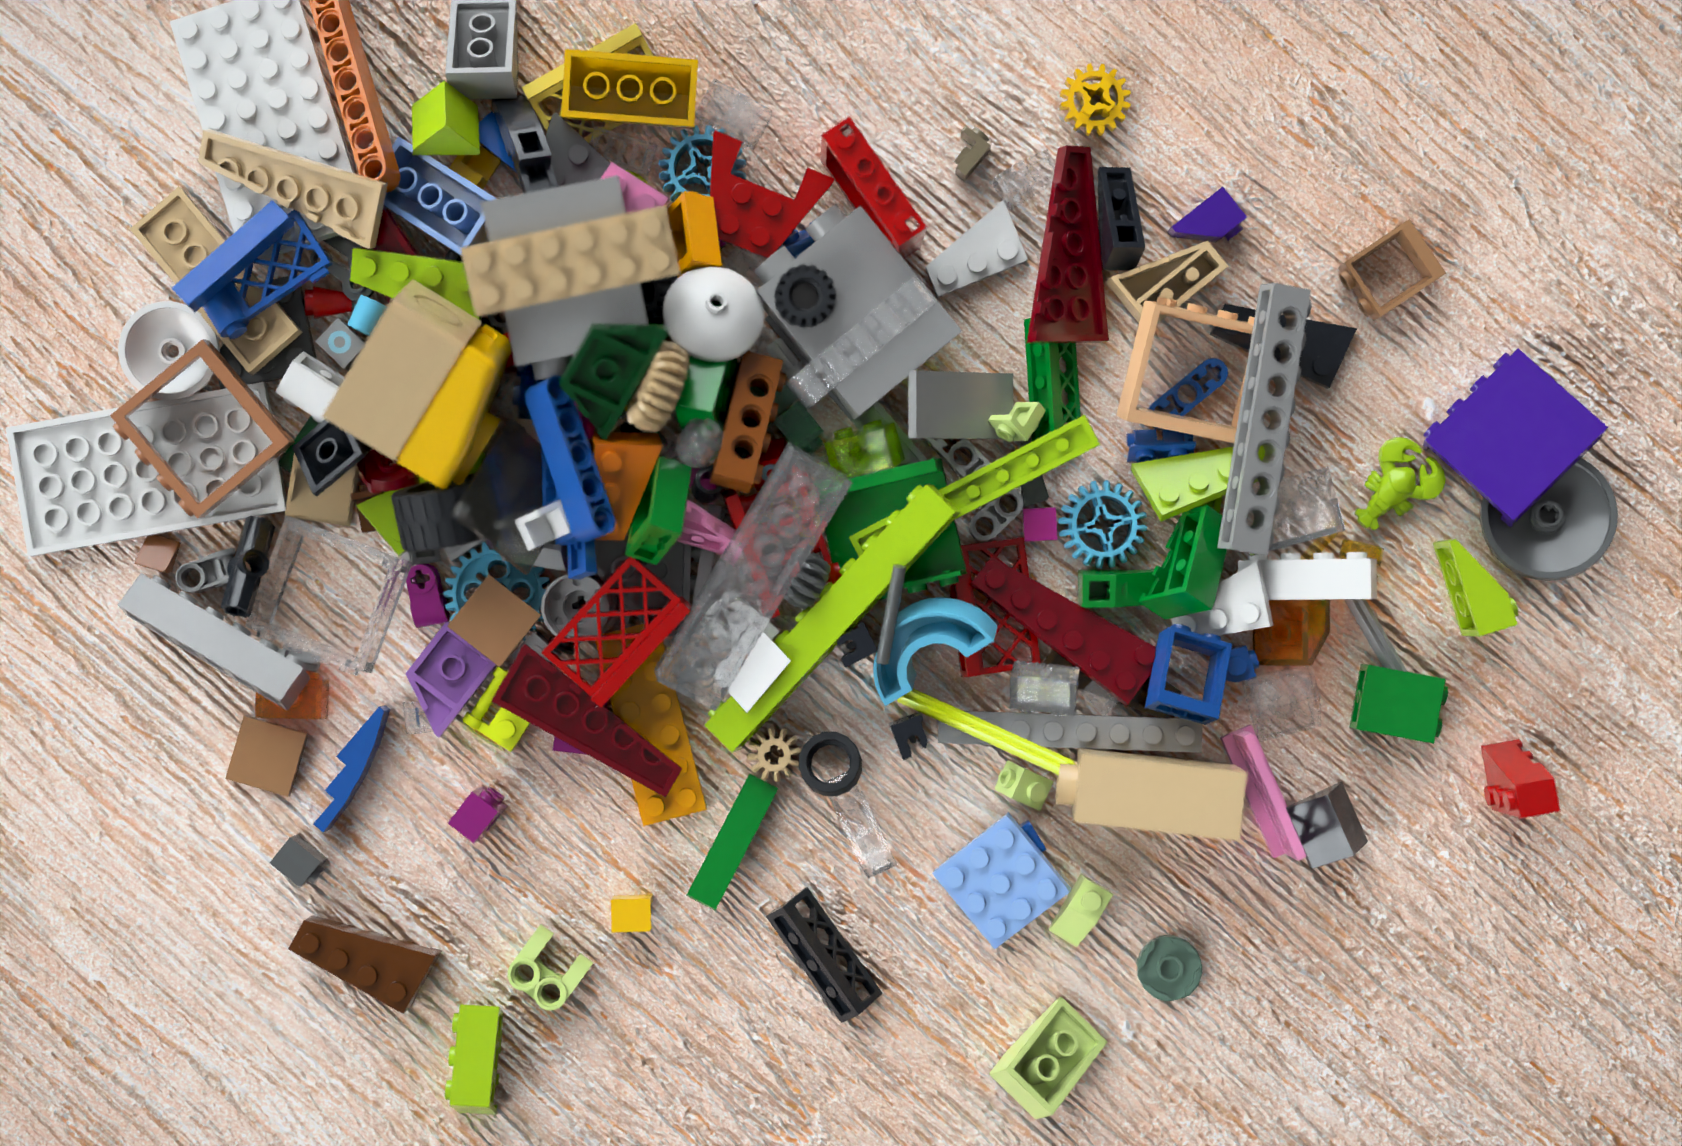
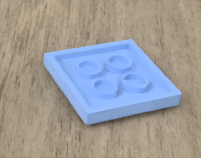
M1009 812L937 867L932 873L994 949L1071 891L1068 883Z

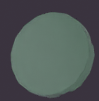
M1162 935L1148 941L1141 949L1136 962L1137 976L1142 987L1154 998L1163 1001H1174L1189 996L1199 985L1203 973L1201 959L1196 948L1184 938L1175 935Z

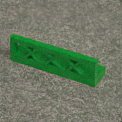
M1028 318L1024 319L1029 402H1039L1046 410L1039 421L1037 429L1031 435L1033 442L1062 427L1065 422L1068 424L1081 417L1076 343H1027L1031 319ZM1061 357L1066 362V371L1064 373L1059 365ZM1063 389L1068 394V403L1066 406L1062 402L1061 393Z

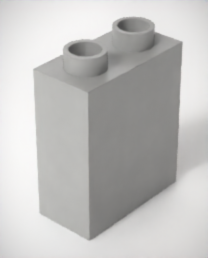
M619 176L481 202L489 242L626 213ZM641 282L504 311L515 364L519 366L532 363L535 379L563 375L572 359V355L575 354L592 323L649 325Z
M835 204L805 229L815 241L814 244L797 258H794L784 246L766 259L754 272L764 283L756 292L762 300L766 313L855 420L908 376V371L916 370L961 333L962 330L861 206L846 217ZM801 264H805V266L815 265L817 266L816 268L826 271V275L832 278L834 288H836V302L831 314L825 321L814 327L800 328V326L789 324L786 319L780 316V312L775 306L774 295L780 277L788 269L798 267ZM799 284L792 292L794 304L801 309H810L818 302V292L811 284Z

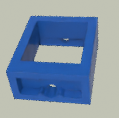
M1173 624L1159 632L1145 708L1203 725L1218 720L1232 644L1221 641V637L1216 634L1204 633L1201 635L1191 632L1190 627L1181 624ZM1173 645L1210 656L1202 701L1164 690Z

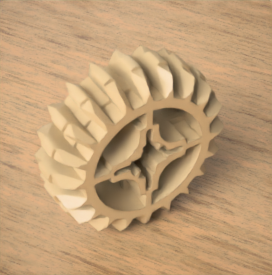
M663 341L629 400L626 413L629 423L636 425L637 428L644 431L658 432L665 426L673 409H675L681 390L684 387L683 384L689 367L687 350L680 348V345Z

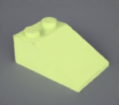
M1058 997L1005 1052L989 1075L1034 1119L1052 1116L1108 1041L1065 999Z

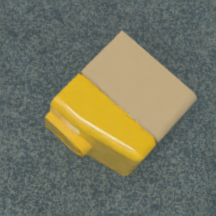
M413 279L392 299L322 417L395 461L398 457L399 461L397 463L440 488L447 489L452 481L462 484L501 422V419L490 413L512 351L511 342L506 336L485 324L483 327L480 320Z

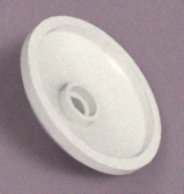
M701 267L683 274L671 285L663 305L664 325L668 327V335L672 341L680 345V348L687 350L690 356L711 362L727 361L744 354L755 344L762 331L764 308L755 287L740 274L722 267ZM716 300L722 305L714 307L710 302Z
M161 301L139 309L129 318L120 334L118 356L125 376L140 391L202 339L209 340L220 352L219 341L216 333L204 320L201 313L198 311L194 313L188 305L183 303ZM176 345L179 348V355L172 358L169 354V349ZM200 357L155 394L153 398L179 400L192 396L208 384L214 373Z

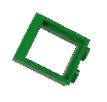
M661 456L656 461L630 524L626 556L657 565L682 535L691 466L682 464L675 459Z

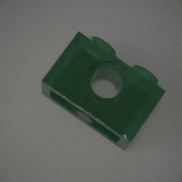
M799 400L775 419V428L785 437V440L799 457L804 453L810 456L823 445L824 430Z

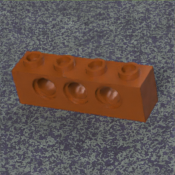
M747 351L742 355L709 483L744 493L750 491L753 483L759 484L764 465L758 464L760 454L767 453L771 434L766 433L768 422L774 423L779 406L778 403L773 402L776 391H782L786 378V373L781 372L784 360L752 351ZM750 387L761 388L765 396H754L750 391ZM742 418H753L757 423V427H747L744 425ZM734 449H746L750 458H739L735 454Z

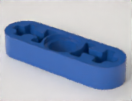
M1217 358L1205 360L1154 401L1148 409L1155 410L1157 406L1159 409H1164L1172 403L1166 399L1170 395L1173 403L1182 409V412L1178 413L1177 409L1174 408L1169 413L1184 416L1226 381L1228 377L1227 366ZM1207 365L1211 369L1217 367L1219 369L1217 373L1219 380L1216 382L1214 379H1210L1202 385L1207 389L1203 393L1202 387L1197 381L1192 379V376L1196 375L1197 380H1200L1207 374L1205 368ZM1190 385L1194 388L1196 397L1192 403H1183L1179 399L1178 390L1181 386ZM1153 427L1154 429L1162 430V428Z

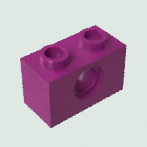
M489 786L486 790L484 787H480L470 793L448 824L474 844L488 833L508 806L502 802L504 797L494 788Z

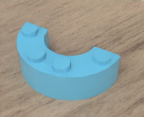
M928 598L912 603L898 612L889 664L877 663V652L874 659L873 674L875 686L884 705L887 706L912 691L917 676L912 664V655L917 650L930 644H946L958 649L967 658L994 641L997 624L976 606L953 598Z

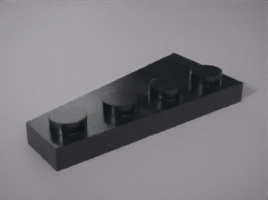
M1224 304L1221 310L1238 314L1237 320L1248 322L1249 316L1255 317L1256 312L1255 309ZM1281 314L1280 325L1284 329L1286 318ZM1306 319L1304 330L1306 343L1301 351L1299 360L1301 368L1300 377L1326 389L1330 388L1357 329ZM1213 326L1209 335L1249 353L1252 334ZM1278 347L1274 351L1277 361L1281 358V351Z

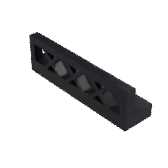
M808 887L802 889L788 902L774 909L766 916L841 1023L860 1015L883 994ZM802 899L810 909V919L802 917L795 907ZM817 928L824 929L828 934V945L822 944L817 938ZM836 955L843 956L847 961V972L841 971L836 965ZM855 981L862 983L869 992V995L863 1001L855 991Z

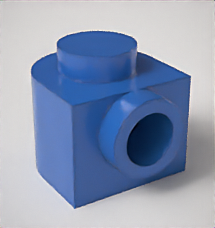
M1246 645L1231 648L1226 681L1241 682L1257 677L1254 669L1259 668V662L1253 649L1248 651Z

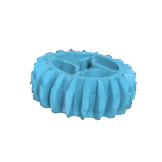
M695 125L693 128L694 135L688 136L685 129L680 131L683 138L681 142L677 138L671 137L670 142L675 149L672 150L664 147L662 150L663 154L670 158V160H659V166L668 169L659 173L660 180H670L663 185L664 192L675 190L670 197L672 202L684 191H687L682 187L685 184L700 183L709 192V194L701 195L710 196L712 156H704L696 146L705 145L713 147L712 127L707 125L705 134H700L699 127ZM719 129V130H718L719 132L725 134V133H724V130H722V129ZM741 148L737 157L743 153ZM688 151L691 164L687 169L683 170L682 175L676 177L677 164L682 155ZM695 157L698 158L701 164L704 163L705 167L707 164L710 165L707 168L710 183L707 182L705 176H701L700 173L698 175L695 174L698 172V164ZM736 159L731 174L746 180V173L737 170L746 167V160Z
M1109 480L1103 482L1102 490H1099L1096 481L1090 482L1091 493H1088L1084 486H1080L1078 492L1082 498L1079 499L1076 495L1070 494L1068 499L1074 504L1073 508L1068 505H1063L1061 508L1063 512L1070 515L1069 518L1062 517L1058 519V523L1068 524V529L1060 531L1059 536L1070 535L1071 540L1063 546L1065 549L1071 548L1073 545L1077 547L1072 554L1074 559L1080 557L1082 553L1086 554L1083 559V565L1088 566L1092 558H1096V568H1102L1103 559L1107 560L1109 568H1113L1116 564L1115 556L1118 557L1121 563L1128 561L1124 553L1125 550L1132 555L1137 554L1138 551L1131 545L1132 542L1137 544L1144 543V539L1137 536L1136 532L1147 531V526L1137 525V520L1144 519L1147 515L1145 512L1136 514L1134 511L1135 508L1142 505V502L1138 500L1130 504L1128 500L1133 496L1134 492L1129 490L1124 496H1121L1120 493L1123 485L1120 483L1116 484L1113 491H1110ZM1102 498L1115 501L1124 509L1126 514L1119 516L1111 515L1107 511L1105 504H1103ZM1092 499V519L1088 523L1077 525L1079 511L1085 503ZM1098 516H1102L1103 520L1106 521L1118 520V523L1111 524L1110 527L1106 528L1108 532L1103 534L1102 529H1087V526L1095 525V522L1099 521ZM1128 524V532L1124 541L1117 548L1113 549L1114 530L1118 526ZM1086 533L1096 535L1104 552L1088 547L1079 535Z

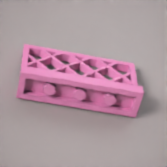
M1249 724L1220 737L1231 764H1235L1247 772L1245 797L1271 856L1276 858L1286 854L1297 861L1307 857L1286 810V802L1252 725Z

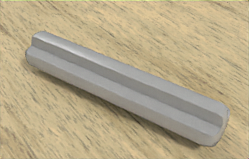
M1345 599L1347 606L1382 666L1407 672L1367 600Z

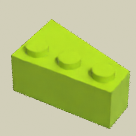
M460 1004L459 1013H454L452 1033H457L456 1045L451 1046L449 1050L448 1064L453 1067L452 1080L446 1081L445 1100H450L449 1105L458 1113L497 1115L498 1105L494 1104L495 1087L499 1085L500 1074L497 1073L498 1057L501 1053L503 1011L498 1006Z

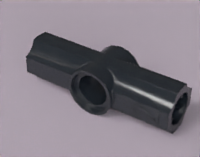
M249 516L245 519L235 557L227 565L229 579L221 608L225 613L232 616L246 618L251 615L261 577L269 570L267 555L275 526L272 524V521L266 518ZM245 562L250 565L251 572L247 569Z

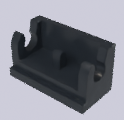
M863 621L857 624V628L841 636L837 642L838 645H841L848 640H852L846 647L849 650L855 648L853 652H848L841 658L845 668L878 652Z
M920 712L889 722L903 760L912 757L911 747L907 743L908 738L914 744L916 743V735L922 747H927V737L921 721L924 719Z

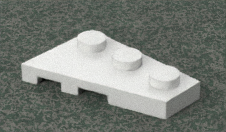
M1004 200L925 267L937 298L1028 261Z
M1261 561L1254 562L1219 583L1213 610L1171 618L1172 625H1186L1191 628V632L1201 635L1211 633L1218 636L1273 626Z

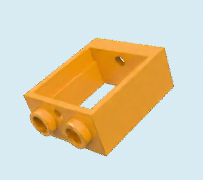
M684 191L666 210L680 274L677 275L678 278L696 268L722 266L713 197L701 195L693 191Z

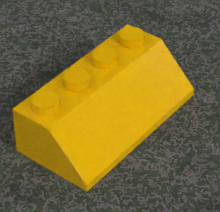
M565 49L561 117L563 119L693 129L698 60Z

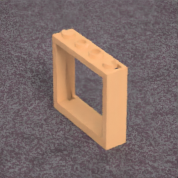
M1157 296L1156 302L1145 300L1116 416L1128 422L1234 443L1246 369L1231 426L1137 407L1160 314L1252 334L1255 317L1249 316L1248 322L1237 320L1238 314L1219 310L1217 315L1207 314L1208 307L1188 303L1187 309L1176 307L1177 301Z

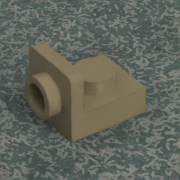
M966 125L961 130L960 137L970 144L972 148L969 149L966 146L954 161L958 164L955 175L964 182L987 156L991 147L987 143L989 138L986 134L976 127L971 130Z

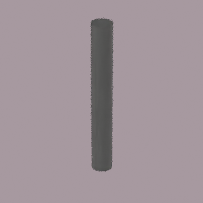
M893 565L876 658V662L883 665H888L890 661L906 567L902 565Z

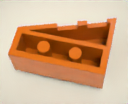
M598 432L593 433L590 448L615 517L613 532L594 540L625 539L663 446L658 433L610 432L606 440L602 439Z

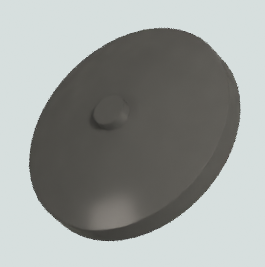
M1581 458L1511 528L1501 520L1502 513L1483 497L1480 509V524L1489 549L1507 568L1530 579L1557 581L1579 575L1599 561L1614 538L1617 528L1618 510L1616 498L1606 478L1597 468Z

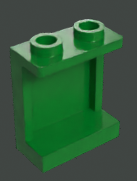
M1360 664L1349 728L1434 744L1435 737L1438 738L1442 730V719L1439 718L1441 705H1445L1448 697V687L1445 686L1446 679Z

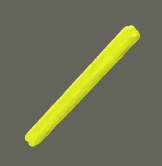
M914 688L897 699L899 703L1057 775H1059L1060 763L1075 765V762L1069 758Z

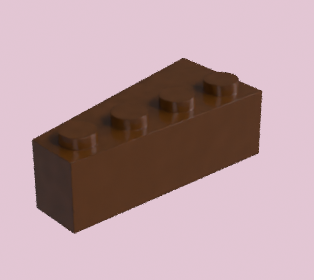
M315 915L303 921L288 950L402 1014L413 1004L442 950L436 948H427L416 945L414 942L383 936L381 933L365 931Z

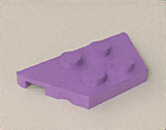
M445 622L405 673L434 734L438 738H441L497 666L449 629L447 626L450 622Z

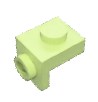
M1016 402L1009 415H991L988 422L994 427L997 436L1005 441H1028L1032 433L1037 429L1039 421L1046 410L1039 402Z
M1007 761L998 776L995 790L1013 800L1041 811L1054 781L1011 761Z

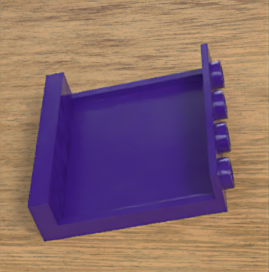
M1518 348L1511 355L1507 352L1503 354L1493 365L1495 371L1488 378L1484 375L1481 376L1470 388V391L1473 393L1465 401L1459 398L1446 412L1449 416L1441 424L1438 421L1434 422L1423 435L1426 438L1423 449L1427 451L1430 448L1502 513L1501 520L1510 528L1604 436L1608 429L1601 420Z

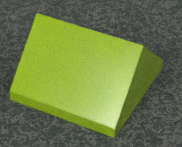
M445 80L412 105L413 155H480L478 105Z

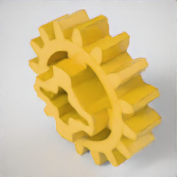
M1090 63L1087 64L1085 73L1079 68L1075 69V80L1069 77L1065 80L1064 84L1069 89H1062L1060 97L1067 99V101L1062 102L1059 108L1060 110H1068V114L1064 118L1065 122L1071 120L1076 122L1073 128L1074 131H1077L1082 126L1085 128V136H1089L1092 129H1096L1097 134L1103 136L1106 126L1113 132L1117 127L1114 120L1122 123L1126 118L1121 111L1129 110L1131 104L1124 101V99L1130 96L1131 91L1122 90L1126 79L1116 80L1114 78L1117 72L1115 68L1108 74L1105 72V64H1101L1098 71H1094ZM1100 80L1099 83L1088 84L1085 81ZM1110 88H1112L1115 93L1116 105L1115 102L1110 98ZM1096 94L1101 98L1094 106L1089 102ZM1074 95L1080 101V112L1077 111L1074 105ZM1100 115L1105 118L1103 120H1089L1091 117Z

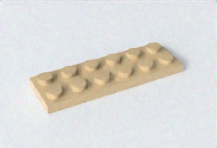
M179 186L130 228L132 233L175 284L226 241L189 195ZM245 269L235 278L243 279ZM252 272L250 281L261 283ZM236 284L238 289L240 290L241 284ZM248 286L245 300L250 307L261 301L263 288ZM278 302L252 318L246 326L247 331L235 339L221 337L203 307L197 310L251 375L256 374L303 333Z
M665 205L460 248L476 317L680 274Z

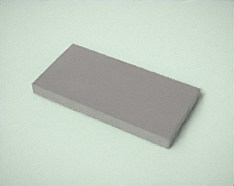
M908 371V438L1001 439L995 433V429L988 422V419L991 415H1009L1013 408V373Z

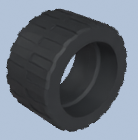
M468 474L462 484L452 481L447 489L440 488L428 481L400 489L391 495L401 545L405 551H429L463 545L493 536L502 529L492 479L489 474Z

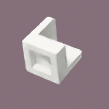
M560 500L514 520L528 551L571 532Z

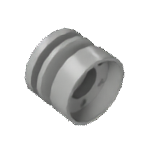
M567 574L558 577L547 587L542 597L541 613L545 625L553 635L556 636L583 607L580 606V601L583 599L588 601L604 584L596 574L583 579H569ZM605 593L600 598L601 611H618L620 599L614 593ZM596 604L588 612H596ZM618 616L601 617L602 634L615 624ZM597 617L582 618L578 622V636L598 635ZM574 628L566 636H574Z

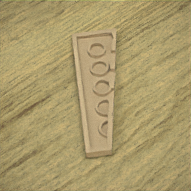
M203 130L198 163L235 182H241L247 188L259 194H265L277 200L278 204L286 208H292L316 223L320 222L334 229L333 232L365 248H375L387 183L214 130Z

